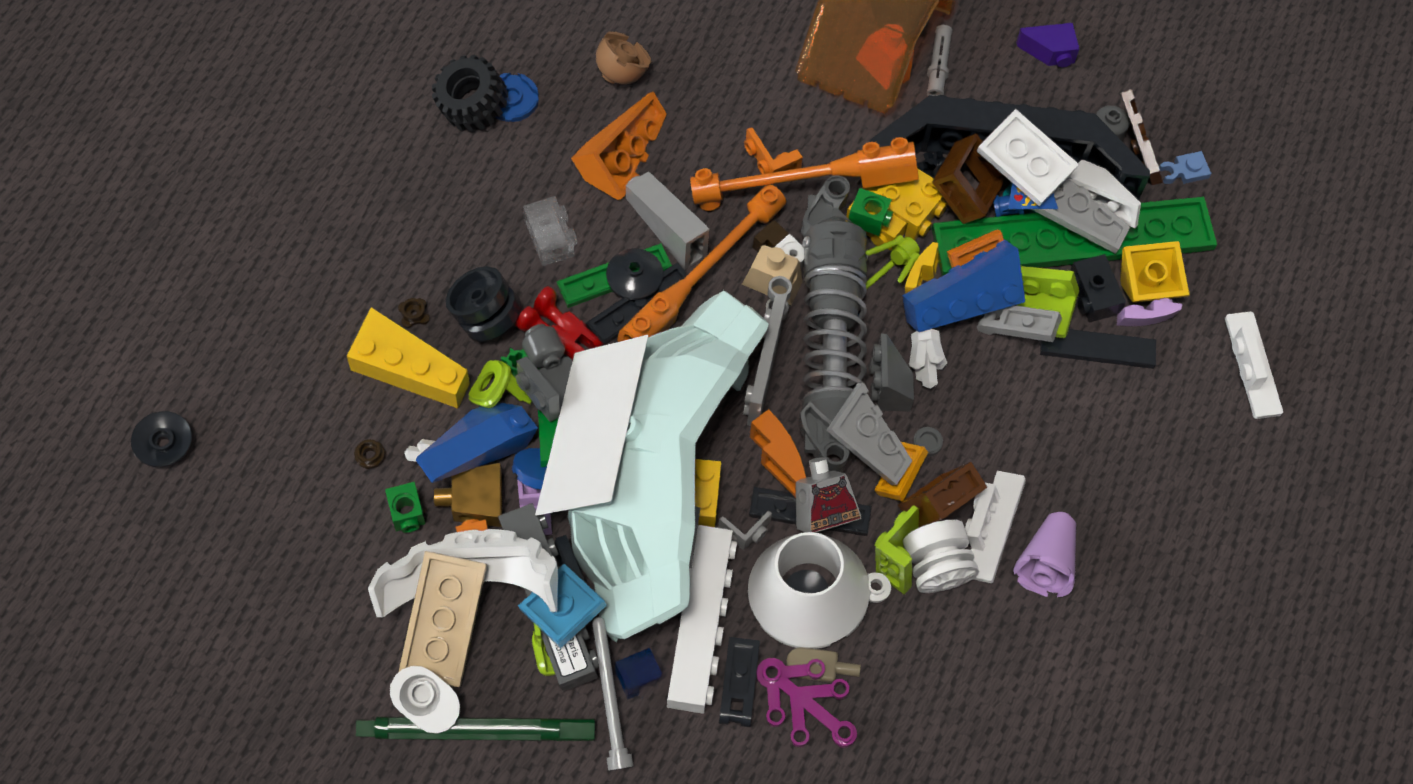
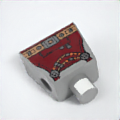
M825 457L809 460L811 477L800 479L796 482L797 529L815 533L861 519V514L847 475L837 471H829L827 458Z

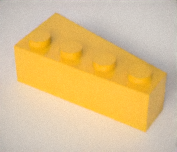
M372 307L347 354L351 371L455 408H459L470 384L467 369Z

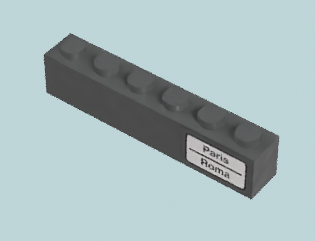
M533 503L498 516L503 530L516 532L517 537L526 540L532 537L541 542L542 548L551 556L559 555L553 538L546 539L543 529L549 528L544 514L535 515L536 509ZM524 588L528 597L532 591ZM586 626L561 649L540 629L558 683L563 692L598 678L595 671L596 668H599L598 658L594 649L588 651L584 641L590 638Z

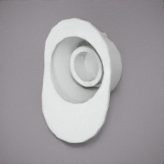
M410 666L396 674L390 685V697L393 705L422 730L429 733H440L448 730L455 724L460 713L458 696L447 683L432 671L422 666Z

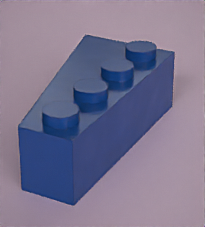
M1003 240L996 244L997 247L988 252L983 251L973 256L974 259L968 263L951 268L946 275L938 279L933 278L902 295L906 321L916 331L921 332L1024 303L1025 295L1018 248Z

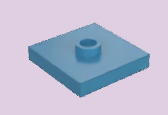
M565 564L558 569L557 612H550L543 599L533 592L518 605L520 610L560 649L607 606L605 601Z

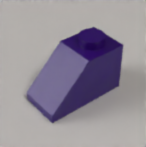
M1073 23L1020 28L1016 41L1017 47L1048 66L1067 67L1075 63L1079 52Z

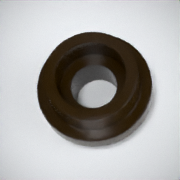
M367 439L357 445L354 456L358 465L366 469H372L383 462L385 452L379 442ZM368 451L375 452V456L367 459L364 457Z

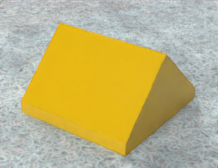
M1179 241L1123 248L1120 282L1132 302L1189 296Z

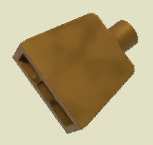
M500 463L475 467L453 475L452 488L434 489V506H451L453 520L456 522H464L470 519H478L479 521L486 519L487 526L502 527L498 517L502 515V472Z

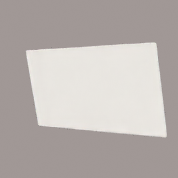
M648 335L574 354L536 516L611 502Z

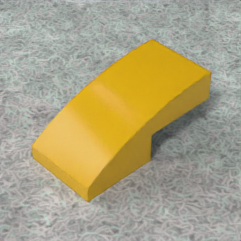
M932 242L914 263L906 281L905 293L922 285L923 280L930 281L935 278L939 257L938 243Z

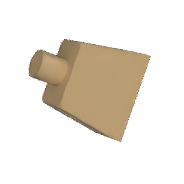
M762 245L742 285L768 295L770 280L776 276L786 277L792 284L791 296L787 301L789 305H792L803 283L800 261L795 257L785 254L781 248H771ZM780 285L772 288L777 294L787 292V289Z

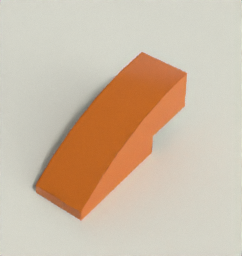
M768 409L751 422L750 438L762 449L761 464L796 498V482L806 478L804 467L791 436L782 423Z

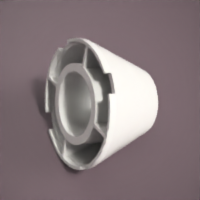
M799 533L775 542L757 559L749 577V604L761 628L775 640L795 648H824L845 636L848 637L863 620L869 604V579L859 557L842 542L819 533ZM811 563L829 570L836 578V581L821 592L802 593L789 587L782 577L787 571L797 565Z

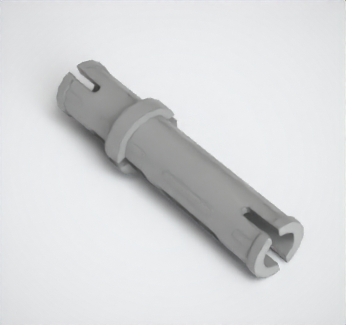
M939 25L935 30L932 61L927 71V76L929 77L927 96L944 95L945 80L949 76L947 63L952 28L948 25ZM942 45V46H943L942 55H939V53H940V46ZM939 68V78H936L937 69Z

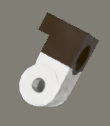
M775 220L754 236L752 246L754 250L759 252L762 245L771 248H781L785 254L797 258L802 269L804 264L803 246Z

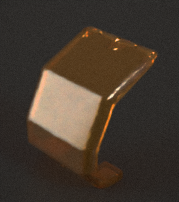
M818 0L796 66L797 80L816 87V83L819 81V89L840 96L842 91H844V99L863 106L865 99L869 100L868 108L886 114L888 109L896 103L916 41L934 9L950 15L954 10L956 0Z

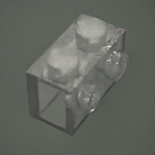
M555 196L523 206L524 221L542 266L575 256L574 245L578 244L577 237L573 228L568 229L566 209L564 205L559 206Z

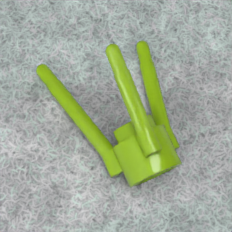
M899 235L892 241L867 250L866 255L870 256L893 247L890 253L892 260L867 281L866 289L872 286L896 264L906 265L897 280L899 283H902L920 256V248L917 242L910 237Z

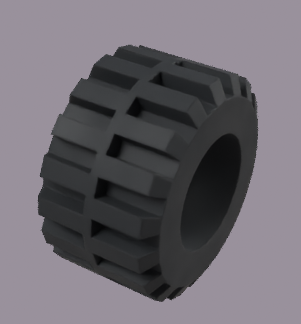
M464 55L460 56V60L456 61L453 59L449 61L451 64L447 67L444 65L441 68L442 73L436 75L435 81L437 83L432 84V91L434 92L432 97L436 106L449 123L454 127L456 126L459 130L464 131L467 128L469 132H472L476 128L480 130L485 129V125L488 123L492 125L496 122L494 119L503 114L501 109L506 108L507 101L505 98L508 97L506 85L490 62L483 57L479 59L477 55H471L470 58ZM478 87L472 96L462 99L468 91Z

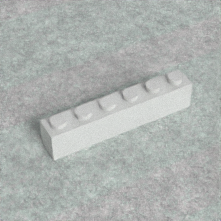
M698 525L692 568H689L690 600L688 607L682 611L667 708L704 714L705 704L712 705L714 686H708L710 675H716L719 657L713 656L715 645L721 646L724 627H718L719 616H726L728 598H722L724 587L730 588L733 570L727 569L728 559H735L737 541H731L733 530Z

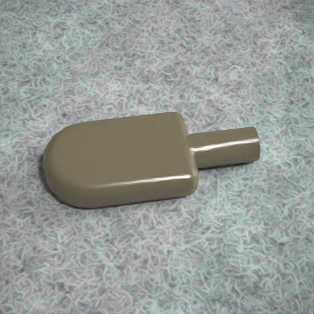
M799 647L793 649L786 659V666L808 664L812 659H819L824 663L825 673L822 678L814 680L809 676L798 677L800 679L832 683L836 679V674L855 677L860 675L861 665L838 662V654L834 651ZM817 664L810 667V671L813 674H819L822 671L821 667Z

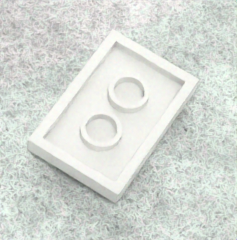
M1016 109L977 149L980 155L1038 206H1041L1079 165Z

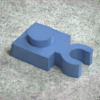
M1202 151L1176 156L1175 164L1163 162L1159 166L1160 171L1166 170L1171 173V175L1164 177V184H1171L1179 177H1181L1183 184L1208 179L1211 176Z

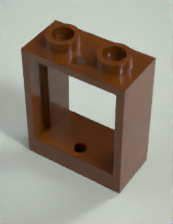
M977 134L954 143L932 181L963 224L986 215L1006 179L999 170L977 152L978 147L983 143ZM964 162L980 182L976 190L973 189L960 171Z
M972 462L940 474L897 505L901 511L906 512L913 505L919 508L920 528L944 519L985 490L987 485Z

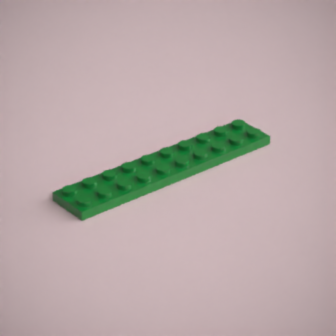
M1204 197L1141 203L1138 226L1136 228L1130 227L1116 254L1039 213L979 218L965 224L961 220L933 223L932 226L934 242L938 243L939 246L938 262L941 277L949 273V270L952 268L947 251L997 229L1002 232L1004 240L1018 248L1020 265L1035 268L1070 265L1080 260L1104 254L1108 261L1122 259V250L1127 246L1179 241L1181 253L1215 250L1217 246Z

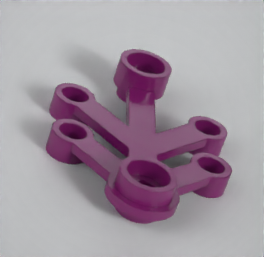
M767 658L758 665L756 676L758 682L767 688L769 710L767 711L766 718L769 725L779 727L785 721V712L780 708V688L790 697L793 725L791 742L794 746L804 747L809 742V732L805 728L804 709L832 732V740L837 746L846 748L853 745L857 737L855 726L848 721L840 722L813 700L815 698L834 697L839 700L846 698L849 694V684L847 681L836 679L832 684L798 687L789 679L809 676L811 679L817 680L824 676L825 665L821 660L812 659L808 664L785 666L779 659ZM817 664L821 667L822 671L819 674H813L810 671V667ZM769 668H774L778 671V675L774 678H769L766 675V671ZM842 684L845 686L846 691L843 694H837L834 691V687ZM772 712H779L782 715L781 720L773 722L770 719ZM841 728H847L850 731V736L845 739L841 738L838 731ZM803 732L806 735V739L803 742H797L794 739L795 733Z

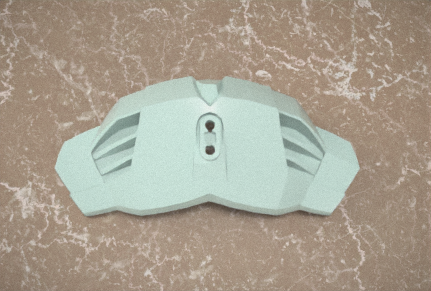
M726 291L716 294L700 305L682 326L648 337L611 502L568 510L572 549L575 559L595 585V592L607 605L598 614L605 621L607 635L616 643L618 638L626 639L656 623H663L682 612L689 604V562L695 532V443L729 388L733 387L737 391L741 390L748 375V358L760 342L769 325L752 307L744 305Z

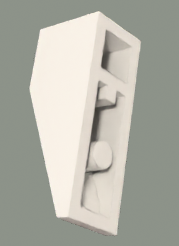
M1081 160L1078 163L1077 169L1068 178L1081 188L1083 186L1090 192L1089 196L1098 204L1103 203L1127 225L1136 228L1138 226L1141 203L1109 171Z

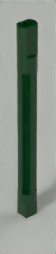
M376 717V719L356 720V736L375 737V739L595 741V719L458 717L455 724L448 730L440 733H429L416 726L407 717Z

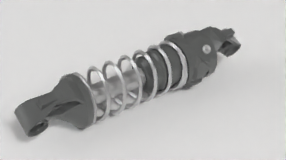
M835 175L826 180L817 195H808L807 211L802 222L805 285L810 288V293L805 296L804 301L812 310L803 319L807 325L818 329L809 332L803 339L810 347L820 349L809 352L803 360L808 366L820 370L810 372L803 378L804 383L814 388V390L808 392L802 399V410L798 426L801 434L804 436V453H813L815 458H827L829 471L843 473L846 468L849 449L826 430L854 390L849 388V386L861 383V379L867 372L866 365L861 360L867 352L866 344L861 340L865 336L867 328L861 319H863L867 312L866 304L862 299L867 292L868 255H866V232L860 226L851 222L841 212L847 204L850 184L843 176ZM831 192H838L841 195H835ZM857 322L861 327L858 337L847 332V329L854 326ZM824 334L823 345L812 343L809 340L812 336ZM847 337L853 340L847 342ZM857 342L861 347L858 357L847 352V347ZM823 355V365L812 363L809 361V358ZM858 363L861 367L859 376L856 377L847 373V367ZM823 375V385L809 381L811 377ZM834 454L839 456L841 460L834 462L827 456Z

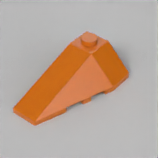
M654 92L648 93L601 130L571 158L586 182L617 200L622 199L626 195V185L633 177L639 175L635 172L639 162H646L649 156L645 152V148L649 141L656 140L667 115Z

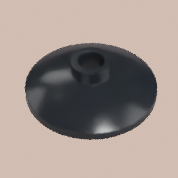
M637 248L626 249L617 253L610 260L606 271L607 282L612 291L620 297L629 300H641L650 297L660 288L663 281V268L658 258L652 253ZM636 267L640 270L637 272H633L630 270V268Z
M160 411L147 415L139 421L131 435V447L135 456L142 463L151 467H167L177 463L187 454L192 443V432L187 421L180 415L169 411ZM161 440H169V443L167 445L162 447L159 446V442Z

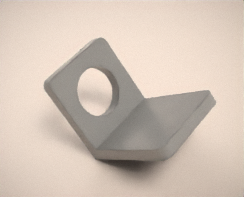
M767 511L746 534H743L723 516L719 519L718 528L733 530L731 540L737 541V545L745 550L753 541L757 544L768 532L766 527L771 523L772 513Z

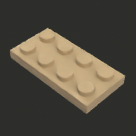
M425 551L399 672L410 666H422L432 671L448 685L461 686L485 578L486 563Z

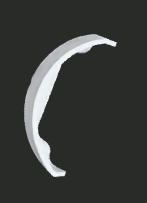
M487 529L484 531L468 530L447 534L443 541L432 545H427L425 541L411 547L407 556L392 565L386 562L377 569L368 587L376 616L385 617L397 607L415 598L425 551L486 563L487 568L484 581L504 582L526 588L542 598L549 607L550 612H557L558 567L554 556H551L542 548L541 542L532 537L526 540L517 537L516 532L499 529Z

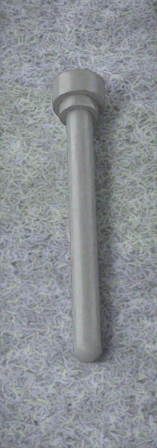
M596 617L592 625L612 749L609 751V757L606 758L608 770L632 767V754H628V749L624 748L605 621L601 617Z

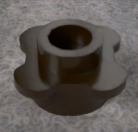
M410 298L399 304L398 311L402 313L401 323L404 327L410 328L413 324L428 323L430 317L425 311L426 301L424 299ZM413 311L417 312L415 315L411 314Z

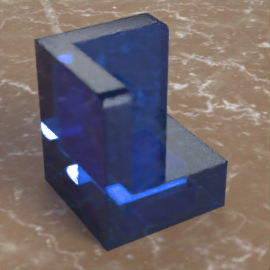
M650 648L615 662V673L627 700L639 695L640 686L659 679L662 675Z

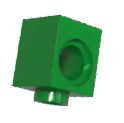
M859 188L848 219L860 226L864 231L879 236L883 226L888 228L894 213L889 210L892 199ZM868 211H872V212H875V213H877V214L872 215V214H869Z
M415 482L385 489L396 532L402 530L403 533H410L418 530L421 525H425ZM404 506L413 507V510L407 514L399 513V510Z

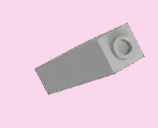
M649 171L641 176L633 177L626 185L627 201L682 268L686 270L705 258L708 252L709 228Z

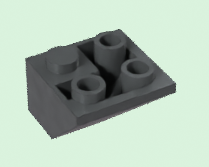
M881 333L879 343L873 345V357H870L869 370L870 374H874L873 383L870 386V399L876 402L881 411H911L914 402L913 373L889 336Z

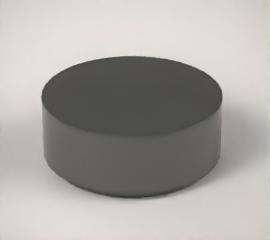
M923 427L915 433L913 444L925 447L928 451L926 457H932L940 452L943 445V437L935 428Z

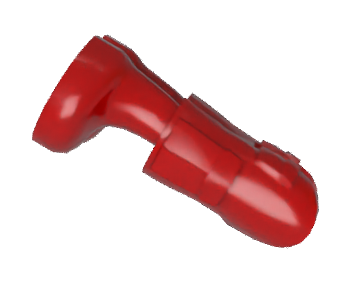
M550 286L545 287L539 293L534 303V309L531 306L526 307L520 313L515 323L516 327L526 332L538 324L550 326L540 316L552 321L556 325L551 327L555 328L565 346L564 355L572 360L576 352L584 351L576 343L577 341L589 349L603 345L601 340L587 328L583 320H580L570 311L563 314L555 304L557 293Z

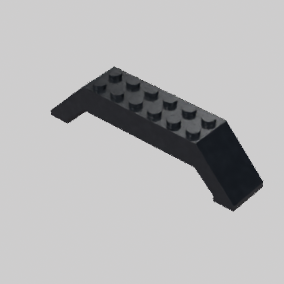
M929 95L870 139V142H876L880 147L891 145L893 139L903 137L908 142H914L915 155L919 152L935 153L937 151H943V154L948 155L955 142L977 134L984 142L1016 109L1077 163L1085 160L1109 171L1138 201L1150 177V170L1095 113H1086L1081 110L1068 111L1059 110L1054 107L1041 108L1032 107L1027 104L1014 105L999 101L987 102L972 98L960 99L945 95Z

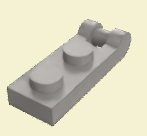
M1014 305L985 313L984 318L979 320L977 330L988 335L996 333L1053 342L1062 317L1060 312Z

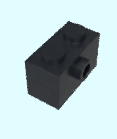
M1106 255L1073 263L1070 271H1074L1079 287L1077 303L1080 313L1086 315L1089 323L1118 315L1123 310L1126 301Z

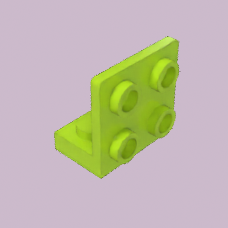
M1021 266L1025 302L1016 306L1060 312L1062 320L1055 337L1065 338L1079 293L1074 271Z
M915 505L907 512L902 511L896 518L893 528L888 533L883 532L875 542L876 573L885 575L890 584L903 594L912 587V558L904 548L903 539L909 533L919 528V508Z

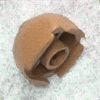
M608 32L602 38L596 50V63L603 78L609 83L632 84L646 73L651 63V58L642 45L638 42L632 45L627 42L629 36L619 32Z

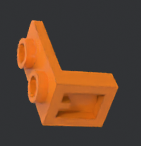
M752 127L747 129L744 146L750 156L754 155L757 159V166L761 174L801 168L803 157L798 149L789 153L783 152L773 160Z

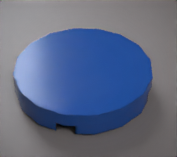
M501 74L500 77L506 85L508 97L505 98L507 101L506 108L501 109L503 114L496 118L506 122H516L528 118L537 108L539 102L538 88L533 80L523 74Z
M528 448L519 451L514 457L512 465L513 474L516 473L518 475L517 479L521 483L531 488L542 489L547 467H541L540 448Z

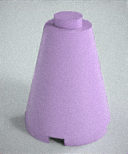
M1065 512L1049 514L1017 560L1013 570L1014 575L1017 573L1019 576L1017 581L1025 589L1046 597L1048 596L1047 591L1058 593L1057 597L1066 596L1072 591L1075 583L1076 522L1069 514Z

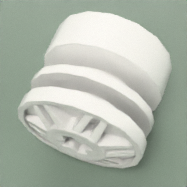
M943 520L934 522L912 531L903 539L904 548L910 554L912 563L917 564L912 569L914 577L918 578L916 585L919 592L935 593L949 590L971 581L979 574L978 566L973 561L975 557L972 550L965 549L970 542L962 521Z

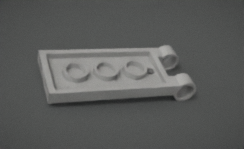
M783 276L772 278L768 286V297L770 299L766 303L764 319L769 325L762 337L765 340L754 386L748 385L745 396L743 415H748L747 425L751 426V422L762 414L783 320L788 315L789 305L787 301L791 296L792 284L789 279ZM780 285L785 287L787 292L777 294L772 288Z

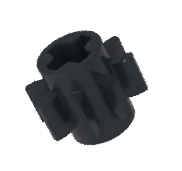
M937 151L934 154L932 152L924 153L925 160L917 163L920 167L919 169L934 178L946 159L943 157V151Z

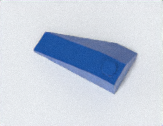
M498 402L491 408L478 407L472 409L418 455L416 461L431 483L524 450L538 427L522 406Z

